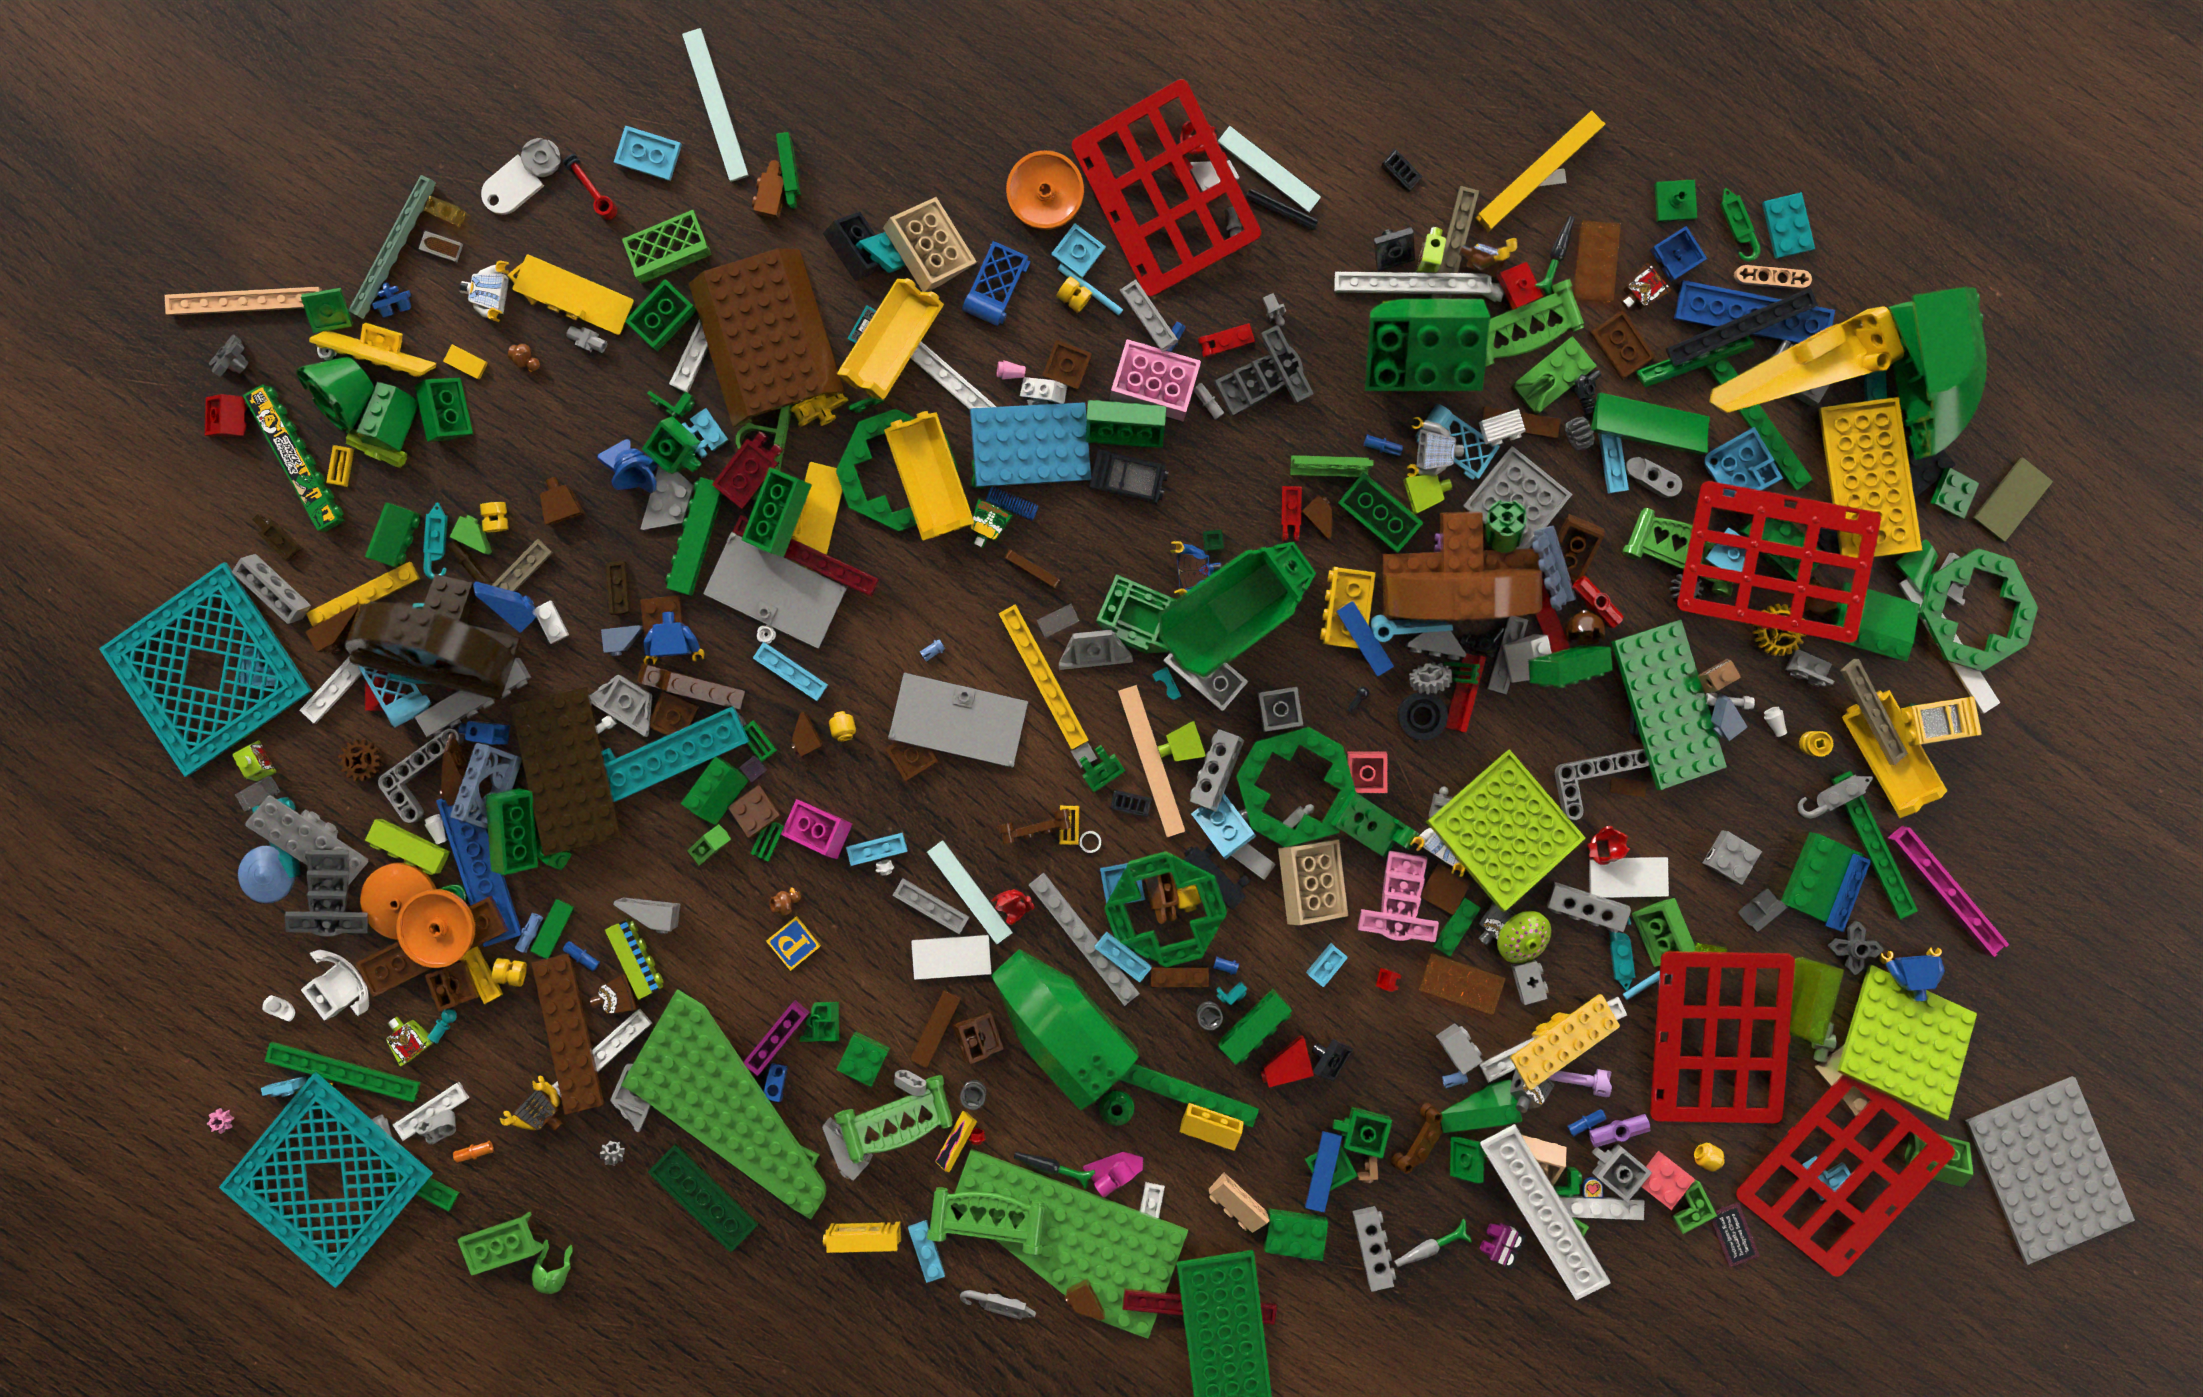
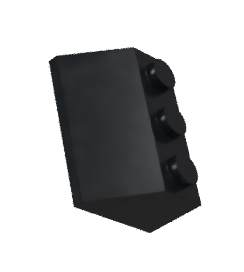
M861 212L834 220L824 231L823 235L854 281L866 278L881 268L879 263L870 258L871 253L863 247L859 249L856 246L860 240L876 235Z

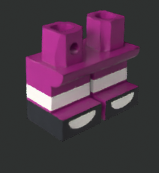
M1490 1223L1487 1234L1494 1237L1493 1242L1490 1243L1483 1240L1479 1249L1488 1255L1490 1260L1503 1264L1512 1270L1518 1256L1517 1251H1520L1526 1235L1523 1231L1508 1225Z

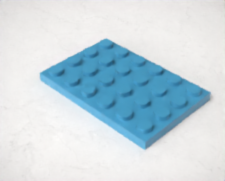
M1085 403L970 409L976 487L1091 480L1089 444L1086 442L1087 419Z

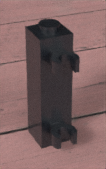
M1212 842L1203 851L1197 845L1194 848L1190 846L1183 853L1185 855L1183 860L1214 875L1224 902L1233 910L1246 897L1241 889L1250 880L1243 875L1234 884L1209 858L1217 849Z

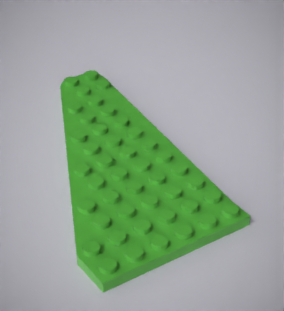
M677 990L621 1086L645 1100L791 1208L812 1219L826 1195L824 1180L707 1008L700 1002Z

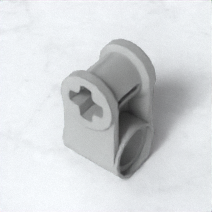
M443 1110L421 1121L416 1131L419 1135L425 1137L428 1144H435L456 1132L455 1113L451 1110Z

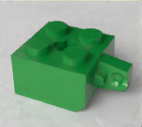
M673 416L659 422L642 448L658 465L671 474L685 467L694 472L702 464L694 454L701 442Z
M1351 1107L1349 1118L1345 1117V1121L1334 1119L1332 1127L1342 1131L1341 1135L1344 1136L1342 1145L1345 1149L1383 1159L1392 1120L1386 1115ZM1366 1129H1369L1371 1132L1370 1134L1367 1133L1368 1136H1365L1363 1133Z

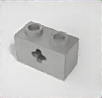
M1533 959L1529 962L1511 965L1520 1000L1524 1005L1547 999L1546 993H1549L1546 982L1542 981L1541 974H1543V969L1540 963ZM1530 977L1535 980L1532 981V985L1527 983L1530 981Z

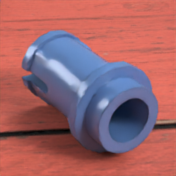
M940 639L934 640V643L920 651V653L927 662L938 653H943L945 647Z
M1459 1070L1458 1073L1442 1076L1445 1089L1459 1084L1465 1085L1468 1082L1466 1073L1463 1075Z

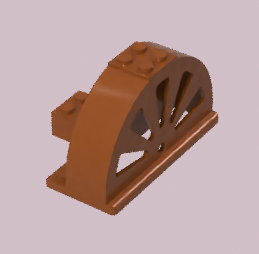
M1482 512L1440 513L1441 552L1383 554L1384 616L1387 619H1487L1538 614L1542 610V571L1539 568V554L1535 553L1533 548L1515 549L1507 553L1483 550Z

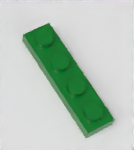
M388 1163L386 1164V1169H394ZM395 1172L386 1173L387 1180L396 1182ZM430 1177L416 1195L450 1211L460 1192Z

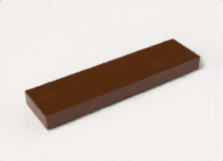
M1484 406L1481 421L1511 411ZM1520 412L1526 430L1523 432L1524 434L1558 438L1561 419Z
M946 990L943 991L910 1058L911 1061L923 1067H928L961 1000L960 997Z

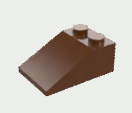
M1568 514L1559 532L1558 541L1571 582L1574 584L1585 575L1604 538L1605 529Z
M356 603L305 631L316 652L336 654L343 650L342 647L346 643L358 608L362 604Z
M454 733L449 734L444 749L440 789L441 798L446 800L448 806L455 804L468 767V763Z

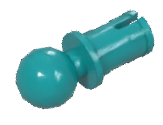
M448 1008L442 1012V1020H436L437 1024L427 1036L429 1040L438 1043L445 1031L450 1029L448 1024L453 1023L457 1019V1013L454 1009Z

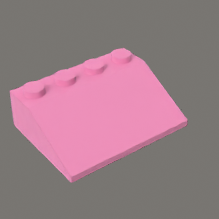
M1127 339L1109 400L1130 404L1166 406V417L1184 421L1201 361L1169 351L1161 352L1158 348Z

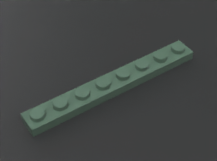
M420 175L349 308L351 313L364 319L365 315L370 311V306L374 298L378 296V291H380L383 281L387 279L392 264L396 262L400 249L405 245L407 236L415 227L419 214L424 210L428 197L434 191L436 182Z

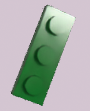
M1463 897L1455 914L1450 917L1433 946L1446 955L1451 956L1481 908Z

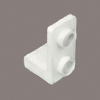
M1024 377L1020 396L1045 399L1056 404H1064L1067 386L1054 380Z

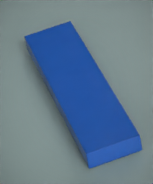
M1351 601L1338 609L1336 613L1375 675L1378 677L1394 667L1355 603Z
M1856 854L1852 855L1827 920V927L1844 932L1871 860Z
M1322 1131L1305 1204L1307 1209L1325 1212L1342 1139L1341 1135Z

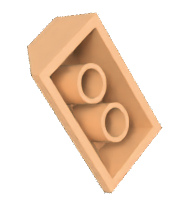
M1522 1135L1550 1183L1554 1186L1566 1167V1147Z
M1225 1172L1209 1188L1210 1199L1218 1205L1220 1203L1224 1206V1211L1231 1218L1235 1216L1239 1220L1238 1224L1245 1231L1249 1229L1253 1233L1270 1221L1267 1211Z

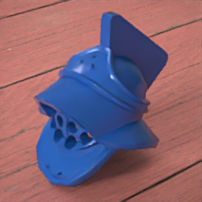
M625 439L598 454V461L615 473L611 482L616 490L640 487L649 493L656 491V479L652 472L658 464L651 457L646 456L644 452L636 448L630 449V440Z

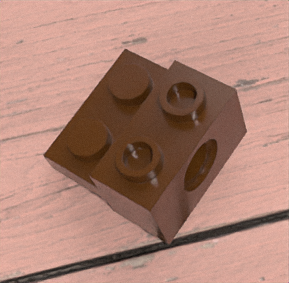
M466 960L425 975L438 1012L479 997Z
M991 1012L952 1025L964 1061L969 1064L988 1058V1055L1004 1049Z

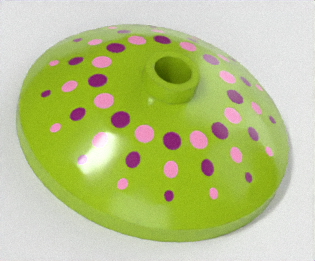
M1525 911L1513 916L1505 923L1499 933L1497 940L1499 953L1505 960L1515 964L1535 959L1545 950L1550 941L1551 925L1544 915L1536 911Z

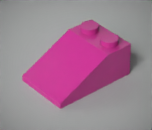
M796 799L781 835L825 856L837 859L852 823Z

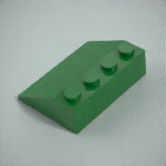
M1844 582L1841 591L1851 592L1852 584ZM1867 589L1858 637L1854 642L1841 643L1907 662L1914 643L1920 604ZM1837 603L1838 607L1833 613L1830 625L1843 627L1848 604Z
M1809 832L1781 901L1788 907L1827 923L1852 855L1856 854L1863 857L1864 854L1825 836Z

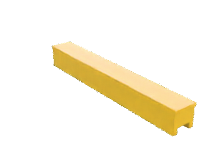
M1590 111L1478 214L1476 219L1486 229V232L1488 233L1599 132L1606 123L1602 122L1593 111Z

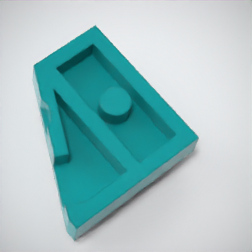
M885 232L860 240L856 244L859 249L863 247L871 253L870 258L879 263L888 273L902 269L906 265Z

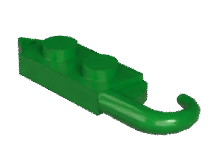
M1725 188L1723 189L1720 207L1732 235L1739 243L1750 242L1753 249V254L1749 257L1744 256L1742 252H1739L1738 255L1743 261H1754L1758 258L1761 251L1760 244L1754 233V227L1740 195L1736 196Z

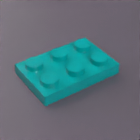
M1802 192L1767 200L1762 203L1775 259L1815 249Z

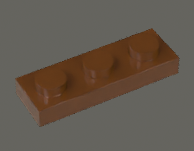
M1152 967L1151 987H1209V967Z

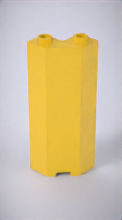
M908 278L895 281L837 373L849 385L856 389L858 387L864 389L867 395L875 399H885L944 305L936 293L932 291L921 292L915 287L916 284Z
M928 411L917 414V418L902 423V420H897L890 423L891 427L884 431L922 541L973 524L974 520L937 412L928 414Z
M1890 690L1883 693L1878 691L1876 693L1908 753L1896 765L1888 763L1859 705L1855 704L1846 709L1847 713L1842 718L1899 818L1916 813L1924 804L1942 798L1947 789L1922 746L1908 745L1905 725L1902 720V711Z

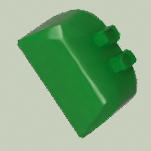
M1913 301L1887 308L1892 315L1904 350V356L1898 360V363L1908 384L1924 377Z

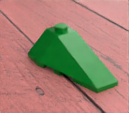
M1511 1080L1491 1083L1479 1092L1471 1094L1465 1100L1440 1112L1443 1116L1440 1122L1443 1133L1522 1122L1521 1112L1515 1108L1518 1100L1510 1094Z

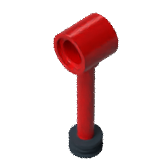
M575 154L566 157L563 160V164L567 170L574 171L594 198L593 207L596 213L605 220L613 219L617 214L615 203L609 197L600 195L580 168V160ZM609 204V209L603 212L602 207Z

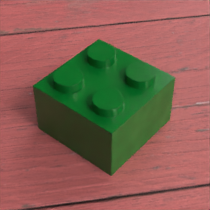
M855 1032L836 1070L871 1087L890 1048L863 1034Z

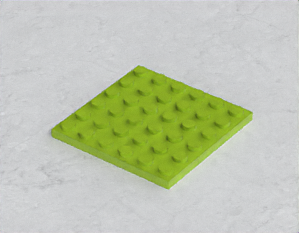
M1510 749L1503 753L1426 821L1502 912L1510 908L1585 839L1583 834Z
M1870 965L1866 971L1837 1072L1942 1121H1946L1949 1118L1977 1013L1927 990L1926 1001H1915L1914 990L1903 989L1890 973Z

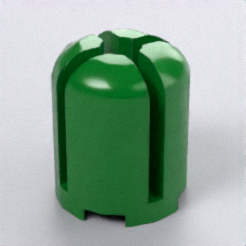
M1501 500L1490 507L1484 536L1486 543L1489 546L1492 545L1493 550L1507 553L1521 545L1527 522L1525 508L1516 501L1501 502Z

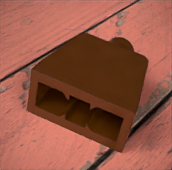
M557 477L545 480L548 491L540 493V499L546 525L551 526L585 514L570 486H560Z

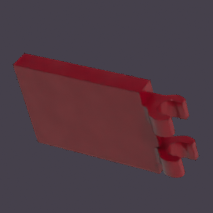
M759 432L753 441L746 439L712 484L742 509L747 506L763 485L769 467L775 469L779 463L775 459L784 450L778 444H774L770 451L765 449L762 444L766 442L768 436L763 432Z

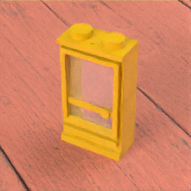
M1974 696L1901 708L1909 746L1982 735Z
M888 1222L887 1225L885 1223L836 1224L835 1226L834 1223H831L829 1229L826 1230V1234L823 1235V1246H827V1253L897 1251V1244L901 1242V1222H895V1225H891V1222Z

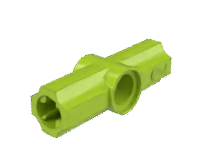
M355 429L348 433L346 437V444L365 452L364 454L377 460H383L398 468H401L406 462L407 453L362 443Z

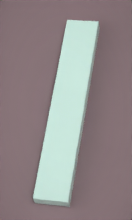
M1231 126L1228 127L1218 140V144L1308 214L1320 200L1321 196Z
M943 840L927 852L996 944L1012 933L1011 929Z

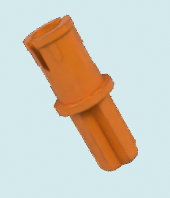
M487 1141L475 1146L471 1144L468 1148L455 1151L453 1159L458 1163L468 1159L475 1160L479 1156L493 1153L492 1142Z

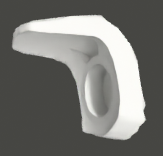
M271 995L263 1003L262 1009L266 1013L289 1022L295 1016L294 1007L286 1000Z

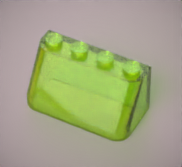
M1804 957L1795 958L1790 1035L1824 1045L1844 969Z

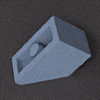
M643 626L601 629L603 652L610 653V656L622 655V652L628 651L644 631Z
M1722 693L1718 694L1711 722L1715 727L1713 731L1719 738L1723 737L1730 741L1745 730L1747 725L1731 699Z

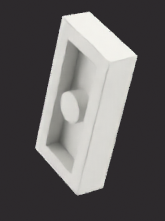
M552 601L536 607L537 618L550 644L569 636Z

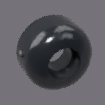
M1426 692L1410 694L1397 708L1399 727L1407 736L1415 739L1414 742L1437 737L1447 724L1448 712L1446 706L1434 692L1429 694ZM1419 707H1425L1430 711L1431 718L1426 725L1421 726L1414 721V712Z

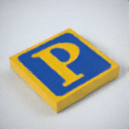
M797 916L766 941L790 971L821 946Z

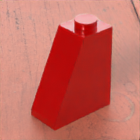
M1303 1035L1298 1036L1263 1065L1264 1071H1261L1263 1083L1267 1082L1269 1087L1314 1076Z

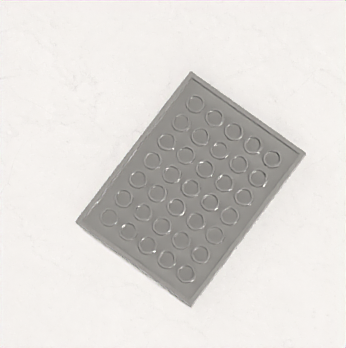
M2071 1076L1965 1120L2025 1264L2029 1265L2135 1221L2075 1077Z

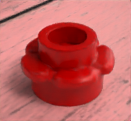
M974 1128L967 1140L971 1141L973 1145L982 1144L986 1140L984 1130Z

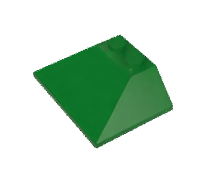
M1116 574L1096 623L1103 631L1112 630L1124 645L1143 653L1168 652L1169 649L1159 636L1158 613L1176 599Z

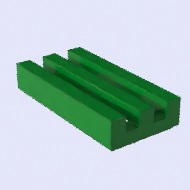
M1444 662V666L1472 668L1471 672L1451 670L1452 674L1471 676V679L1452 678V682L1478 684L1476 676H1479L1477 669H1480V665Z
M755 720L743 727L765 753L762 756L749 739L750 742H747L748 746L761 762L778 751ZM750 727H754V729L758 732L761 738L771 749L770 751L766 749V747L763 745V743L759 740V738L756 736V734Z
M777 822L771 824L772 826L760 852H758L757 850L768 827L760 832L752 849V855H756L766 861L770 860L784 828V825ZM778 827L777 834L766 856L764 852L775 828Z

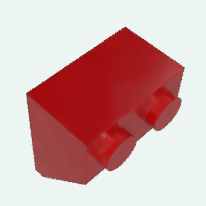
M225 394L206 397L205 436H244L246 430L244 413L247 409L244 397Z

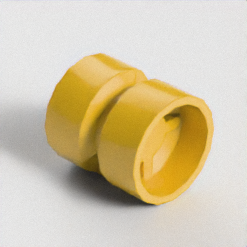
M1070 276L1061 286L1056 297L1064 303L1069 302V307L1079 313L1093 293L1085 286L1080 287V283Z
M505 502L480 504L481 516L484 517V520H482L483 532L509 530L508 519L504 517L507 514ZM498 517V520L491 521V518Z
M1808 731L1801 736L1799 746L1806 755L1825 756L1832 751L1833 740L1826 732Z
M497 958L492 971V981L500 984L508 982L509 985L521 987L526 976V962L513 961L511 963L509 959Z

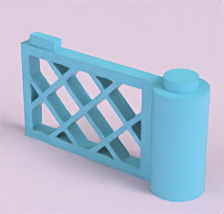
M1436 404L1426 420L1439 423L1448 431H1450L1449 426L1453 421L1459 424L1460 433L1451 434L1450 432V436L1461 435L1466 459L1459 461L1454 456L1453 463L1464 469L1463 474L1470 479H1479L1500 446H1493L1489 455L1482 456L1480 445L1485 444L1483 435L1453 415L1446 407ZM1419 429V431L1417 432V434L1415 435V437L1417 438V441H1416V442H1417L1418 444H1419L1420 429ZM1466 433L1475 435V444H1466ZM1477 445L1479 457L1469 459L1467 447ZM1471 460H1480L1481 467L1478 472L1471 469Z
M1376 615L1370 622L1374 636L1381 642L1390 640L1394 634L1453 631V625L1449 619L1389 621L1384 615Z
M358 666L393 728L429 709L431 705L427 695L422 696L414 683L391 679L389 673L386 676L376 673L377 670L370 672ZM375 676L386 679L383 688L373 685ZM389 680L399 682L397 692L386 690ZM402 684L410 685L414 692L408 695L400 693ZM384 693L396 695L394 702L385 705L382 700Z

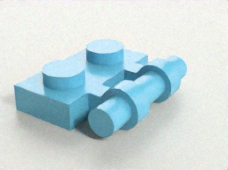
M707 408L690 418L694 424L691 428L688 427L686 422L682 424L693 435L699 431L704 438L695 450V453H698L701 458L707 456L704 448L708 445L712 451H715L729 441Z

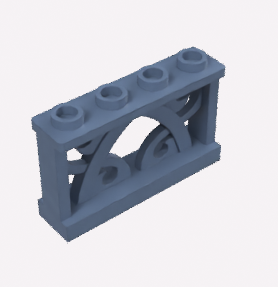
M476 743L450 817L488 829L485 796L481 799L479 783L490 775L493 786L491 792L487 795L512 790L522 758L488 745ZM490 754L492 756V765L491 761L488 759ZM498 756L503 757L501 763H498ZM475 810L472 815L468 816L470 811ZM481 813V814H482L481 820H480V821L475 820V819L478 817V815Z

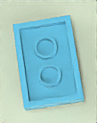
M625 126L614 163L671 181L682 144Z
M1223 794L1216 812L1199 807L1192 813V816L1225 859L1256 837L1255 833L1225 794Z

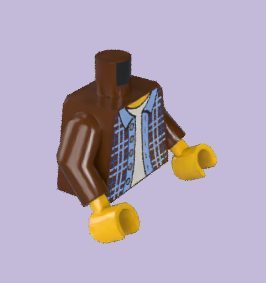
M1517 239L1506 240V247L1500 246L1498 248L1477 243L1473 248L1463 245L1459 256L1468 259V267L1495 278L1502 270L1505 259L1509 258V252L1517 249Z

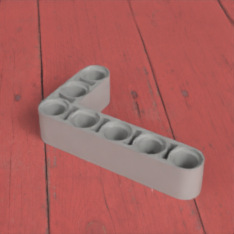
M459 729L443 731L379 778L378 785L405 822H417L424 816L422 806L409 790L406 783L443 757L449 734L455 733L458 744H462L464 735L459 734ZM435 744L440 745V752L438 754L434 751ZM420 755H423L425 758L422 765L418 761ZM404 766H407L409 769L407 776L403 774ZM389 777H391L393 780V785L391 787H389L387 784V779ZM400 793L404 795L402 803L398 799ZM411 808L415 810L416 813L414 818H411L409 815V811Z
M1636 749L1558 765L1555 769V779L1561 809L1565 815L1572 820H1578L1583 815L1578 780L1646 767L1649 765L1645 750ZM1640 753H1643L1645 756V760L1642 763H1639L1637 760ZM1622 756L1626 759V764L1623 767L1618 763L1619 758ZM1605 760L1607 768L1602 771L1599 764ZM1583 764H1586L1588 772L1583 775L1580 768ZM1564 768L1569 770L1567 778H1563L1561 775V771ZM1567 787L1573 789V794L1570 797L1565 795ZM1571 806H1575L1577 809L1574 816L1569 814Z

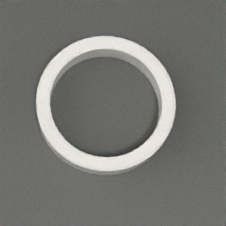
M1087 831L1080 838V846L1085 852H1096L1101 846V838L1096 832ZM1092 833L1098 837L1099 845L1096 849L1087 850L1083 847L1082 839L1086 834Z

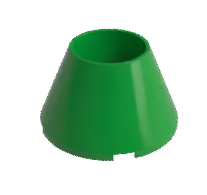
M343 357L301 366L296 369V375L304 390L308 389L314 397L311 400L338 429L341 431L346 429V433H350L370 401L375 389L362 368L350 357Z

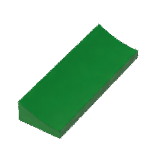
M1598 393L1591 429L1599 434L1703 455L1708 453L1710 417Z

